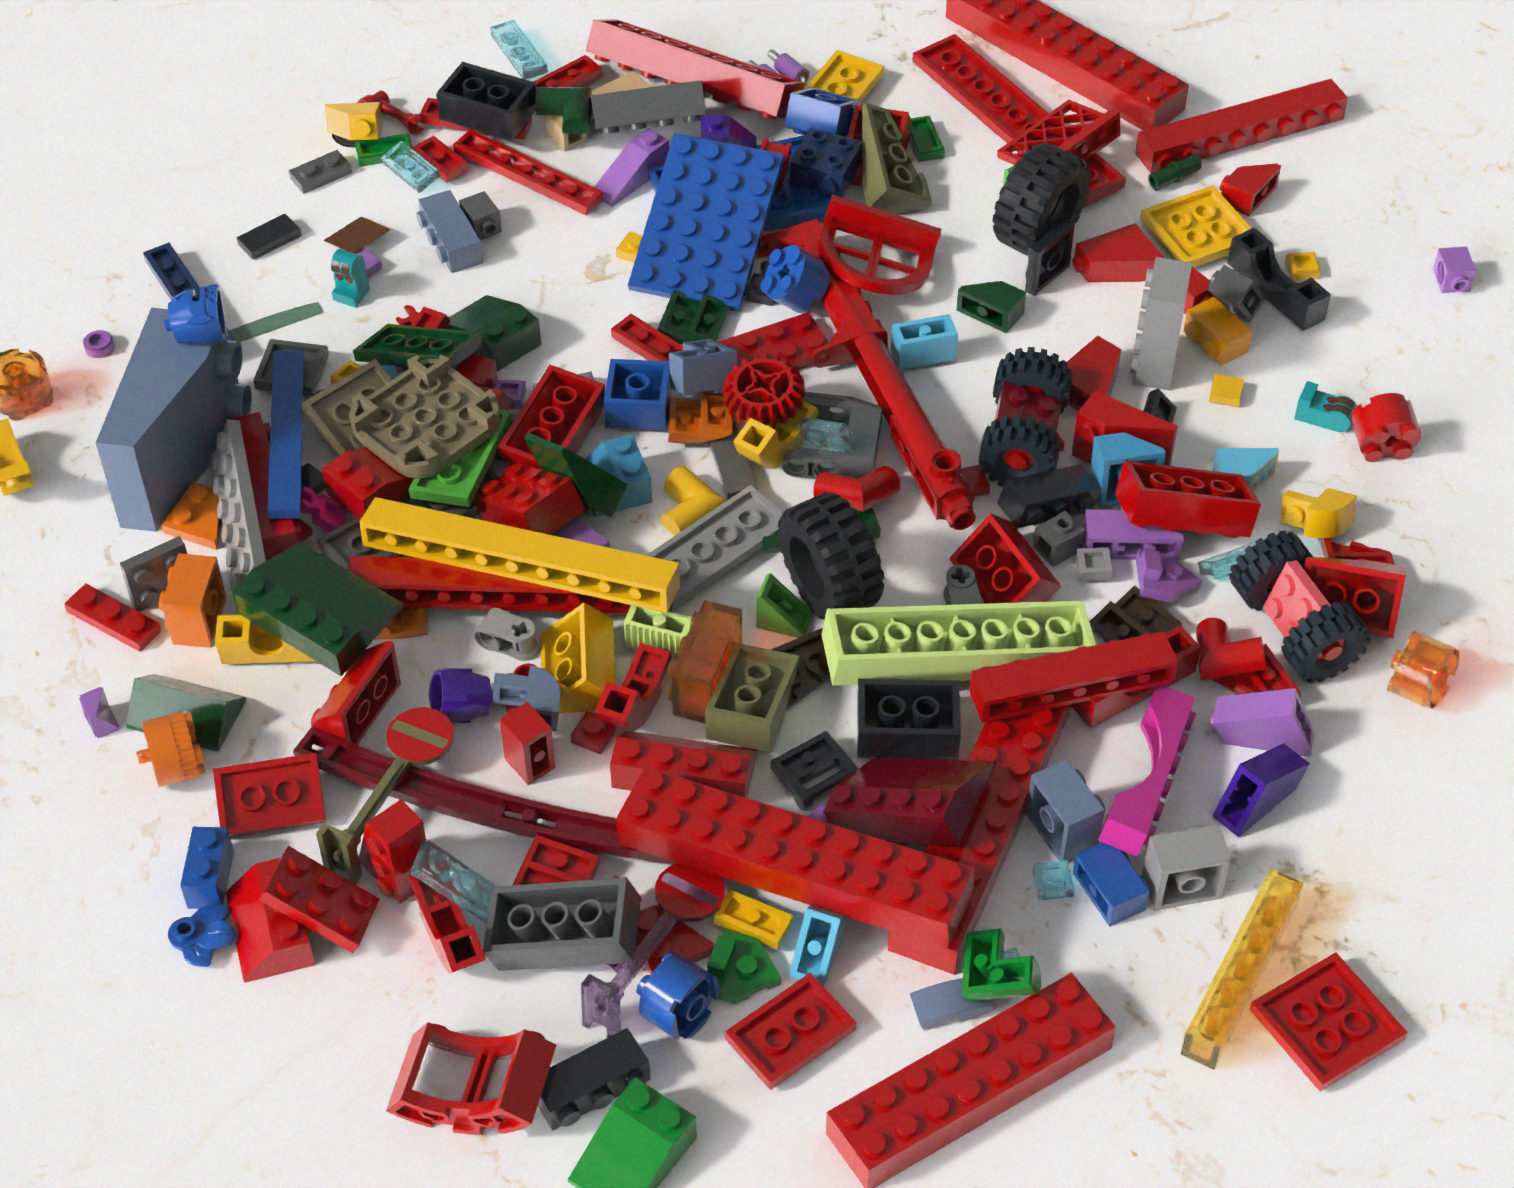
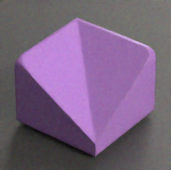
M98 687L79 695L84 716L95 737L101 738L120 729L109 707L103 687Z

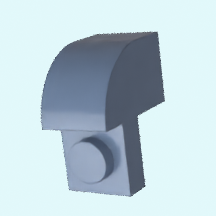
M530 665L529 676L517 675L515 673H495L492 703L521 706L528 702L550 725L552 731L557 732L561 692L557 680L549 672Z

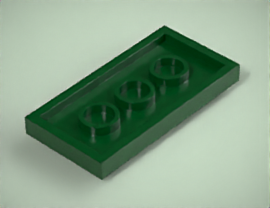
M386 324L352 351L355 361L369 363L376 359L380 364L396 365V367H409L407 360L416 355L419 356V360L439 359L440 355L450 358L452 368L456 369L458 364L472 356L474 351L484 344V339L481 332Z

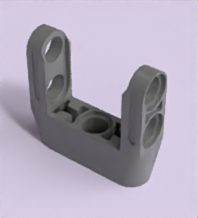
M806 392L804 401L817 407L819 413L813 423L848 426L844 452L797 447L784 454L782 462L783 471L789 476L816 479L823 471L857 479L874 471L883 407L850 396ZM838 407L843 409L844 412L835 413L830 408ZM789 460H800L804 464L795 465L792 464ZM829 463L832 464L834 467L824 468L820 464Z

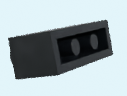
M1078 464L1006 480L997 504L1015 527L1021 528L1046 522L1064 511L1070 516L1085 514L1086 509L1093 510L1102 488L1083 465Z
M628 1027L549 1068L538 1108L552 1131L561 1126L567 1127L574 1124L582 1115L594 1109L605 1108L614 1098L622 1094L635 1077L645 1084L650 1080L649 1060Z

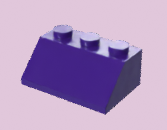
M701 115V138L757 149V136L731 116Z

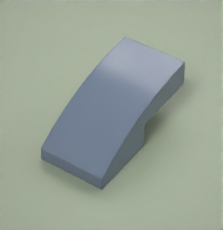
M963 978L938 983L909 993L923 1030L958 1017L962 1023L994 1010L991 999L966 1001L962 996Z

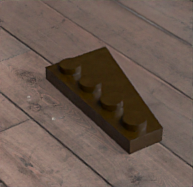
M823 628L771 649L800 656L786 711L830 678L822 640Z

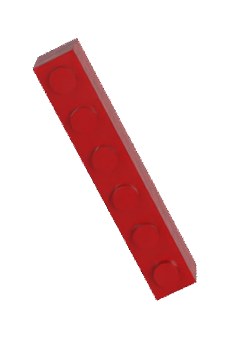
M260 412L229 420H240L263 549L267 561L299 543L298 541L304 540L300 522L293 523V520L296 519H268L269 441L271 426L269 422L263 424Z
M1164 631L1153 634L1146 633L1124 640H1112L1095 646H1083L1066 652L1049 653L1032 659L1015 660L1011 663L993 667H982L972 671L969 692L981 722L985 723L1174 683L1178 660Z

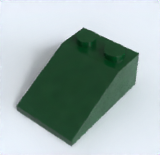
M485 295L449 317L450 323L446 327V329L481 332L484 344L474 351V355L495 359L497 372L541 346L540 324L537 317L521 304Z
M527 432L524 438L540 468L572 479L585 508L583 512L595 518L598 517L599 513L612 518L628 484L567 448Z

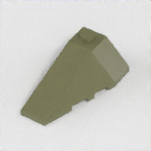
M865 103L862 106V188L866 205L896 215L929 206L932 200L927 180L923 173H917L912 162L915 158L911 152H906L901 144L902 134L889 110Z

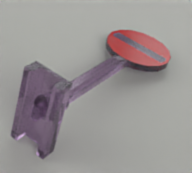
M679 863L669 866L659 875L655 883V900L664 913L635 949L634 962L625 963L611 982L606 983L588 974L581 983L582 1026L589 1028L595 1021L606 1027L607 1038L621 1031L620 1001L624 997L625 989L677 921L699 922L710 918L721 908L725 899V884L720 876Z

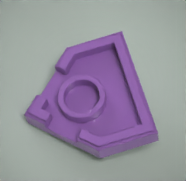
M1145 548L1144 550L1138 549L1135 558L1141 597L1172 603L1180 599L1182 594L1186 592L1192 593L1200 588L1203 580L1170 555Z

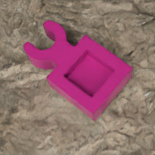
M308 487L301 489V498L303 499L301 500V513L311 514L313 524L328 533L345 524L347 509L324 493L317 497L312 489Z

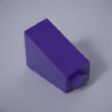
M1284 743L1240 763L1212 816L1237 837L1243 835L1296 790L1310 763Z

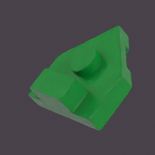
M724 929L722 937L718 936L707 964V971L719 980V1000L737 1004L749 999V995L765 988L770 990L781 985V977L759 939Z

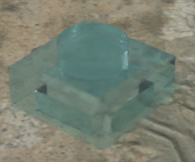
M1068 860L1033 863L1032 873L1039 900L1074 896L1075 888Z

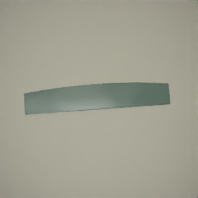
M314 302L255 320L229 331L234 339L240 342L323 313V310L318 302Z

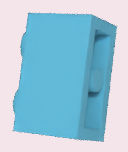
M950 314L892 324L891 352L900 370L956 360L958 333Z

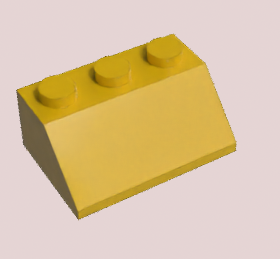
M582 603L540 634L541 668L549 672L557 680L560 687L559 713L594 712L607 681L616 684L613 618L586 603Z

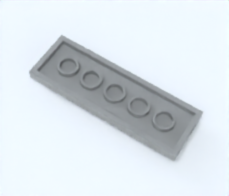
M227 419L223 432L218 433L217 448L215 452L210 454L209 469L214 471L213 492L215 495H218L219 499L217 515L223 522L221 537L222 542L227 545L226 566L231 567L230 589L232 592L253 568L266 562L240 420Z
M749 485L647 554L646 556L679 563L680 588L674 598L673 610L764 548L762 538L777 534L779 530L778 521L784 511L752 485Z

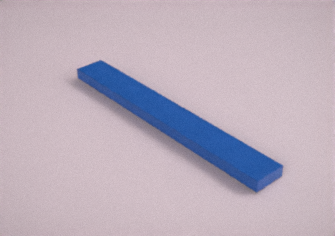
M273 351L268 519L301 518L303 411L300 407L303 403L304 351Z

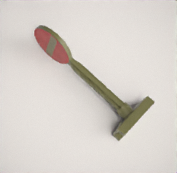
M427 707L412 708L400 713L390 722L386 732L387 747L396 759L348 829L342 831L325 823L319 828L316 836L323 866L332 871H335L336 868L346 871L348 880L357 884L362 876L357 847L361 842L360 837L365 831L366 823L375 817L410 765L431 764L442 759L452 747L454 742L453 724L445 714L437 709Z

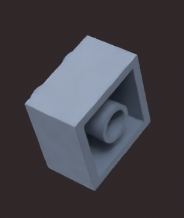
M1067 759L1032 774L1026 816L1060 863L1065 865L1075 860L1077 853L1098 845L1105 806L1101 798L1096 794L1094 795L1088 788L1083 774L1078 769L1075 770Z

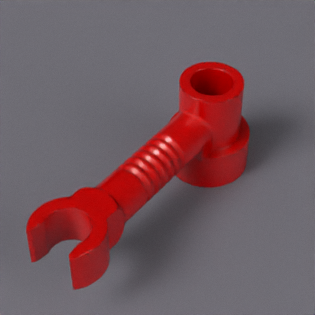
M383 90L373 95H366L357 101V103L380 102L381 113L383 112L403 123L404 127L413 135L424 130L417 125V123L423 120L422 116L406 113L391 105L389 96Z

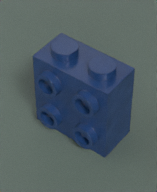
M810 128L790 161L789 183L843 197L862 163L863 141Z

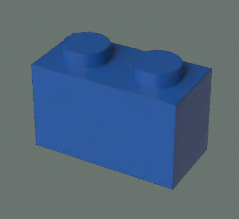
M192 827L180 883L187 909H199L207 905L224 904L234 854L228 827Z
M1100 843L1076 854L1073 875L1108 926H1112L1146 910L1150 894L1149 885L1142 875L1138 876L1131 866L1130 858L1126 852L1105 843Z

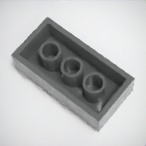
M702 80L591 95L595 128L602 129V134L619 132V126L629 125L630 130L645 129L648 122L657 121V127L674 125L673 119L684 118L685 123L701 121V115H706Z
M627 877L492 887L483 946L484 954L499 971L634 962L641 896Z

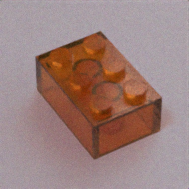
M704 600L700 611H695L692 615L690 622L691 631L688 636H683L679 646V658L677 661L671 662L667 678L672 683L668 699L672 701L673 715L706 724V707L735 644H742V609Z

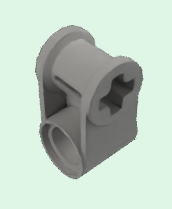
M491 608L474 633L475 641L483 648L508 655L517 660H530L539 652V643L534 638L536 628L533 621L513 615L500 608Z

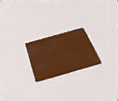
M361 216L324 239V241L348 252L355 253L390 231V229Z

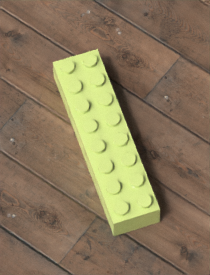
M1083 600L827 609L822 630V640L832 686L858 685V679L971 681L972 671L982 667H993L1011 663L1015 660H1027L1049 653H1061L1083 646L1090 647L1096 645Z

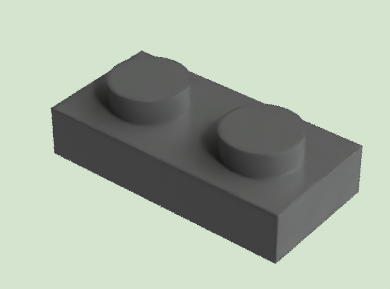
M338 150L288 170L290 180L303 194L352 173L351 164Z

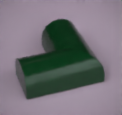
M536 87V115H563L562 133L589 134L592 113V90L588 87Z

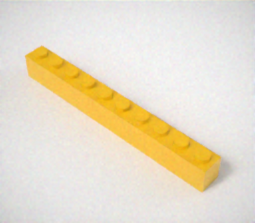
M375 497L359 521L362 543L366 547L665 613L668 612L680 588L678 562Z

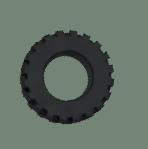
M1051 143L1035 145L1032 147V150H1027L1023 154V158L1019 159L1014 165L1015 167L1012 172H1009L1006 178L1007 181L1004 187L1001 188L999 199L994 207L996 211L992 219L994 223L993 231L998 241L1028 256L1027 253L1031 244L1044 237L1053 226H1057L1065 219L1074 224L1078 222L1080 213L1086 204V196L1090 190L1091 175L1089 174L1090 169L1083 159Z
M825 492L783 512L778 521L779 530L777 534L780 540V551L784 556V564L786 569L789 570L790 578L793 584L796 585L802 600L807 602V606L811 611L816 612L817 617L825 621L827 609L867 608L878 603L883 595L882 592L885 586L882 581L884 579V571L880 565L882 562L880 555L877 554L873 537L871 538L867 531L868 527L860 519L857 510L850 506L849 501L841 498V495Z

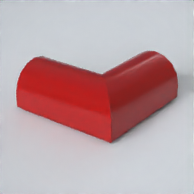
M882 466L859 479L823 471L815 480L813 496L815 497L825 492L835 493L849 501L852 508L864 512L901 491V483L897 472L889 466Z
M1207 618L1198 623L1196 627V640L1201 646L1198 660L1200 680L1267 669L1262 636L1231 641L1228 625L1222 619Z

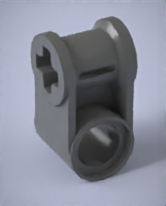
M960 564L950 567L946 573L947 585L943 591L946 605L984 604L973 570L966 565Z

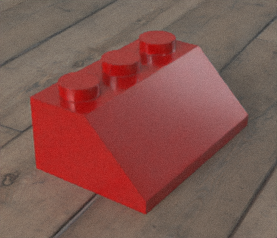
M991 513L949 558L953 565H966L973 570L984 604L1047 602L1061 587L1060 583L1011 521Z
M386 641L364 650L346 671L340 683L332 687L329 697L323 706L313 713L311 718L312 727L355 745L359 744L401 685L393 642Z
M280 858L254 864L226 891L232 927L239 939L236 942L244 983L315 965L307 927L259 900Z

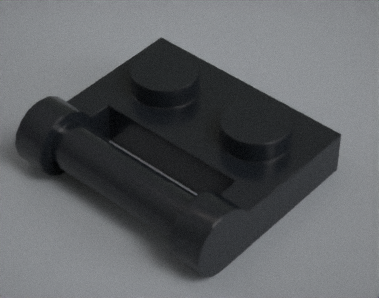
M827 731L770 761V769L792 794L796 804L803 811L813 806V801L833 791L837 784L858 770L855 763ZM835 766H838L841 770L809 789L803 786L806 782Z

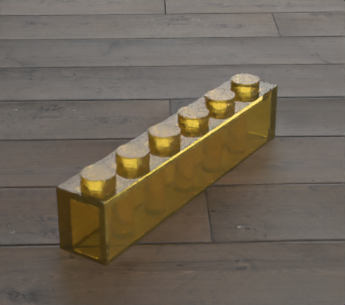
M1270 868L1186 1030L1181 1055L1215 1070L1297 907L1303 882Z

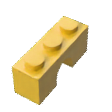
M217 615L215 645L221 664L315 661L242 615Z

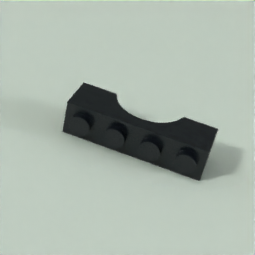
M1255 227L1232 238L1227 264L1235 271L1253 280L1266 296V299L1297 327L1304 331L1325 320L1331 297L1327 290L1312 277L1301 283L1291 280L1282 271L1277 262L1273 243Z

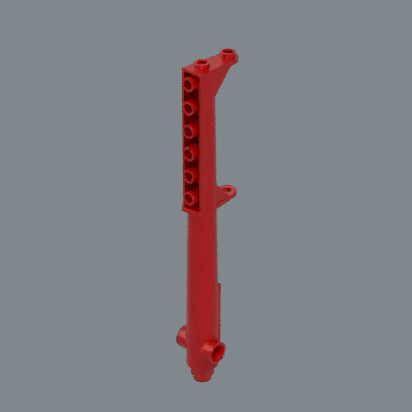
M818 219L762 235L756 257H767L775 249L782 250L787 246L796 245L821 259L818 252V241L822 226ZM825 265V268L829 270L830 278L826 292L820 300L836 329V333L830 343L816 348L811 353V362L817 368L856 362L877 404L883 407V415L890 426V437L936 520H946L949 526L955 530L969 528L976 519L972 506L975 497L961 472L960 455L946 447L887 349V331L882 327L880 320L873 317L871 305L868 300L864 301L861 289L845 282ZM827 354L825 358L818 359L821 355Z

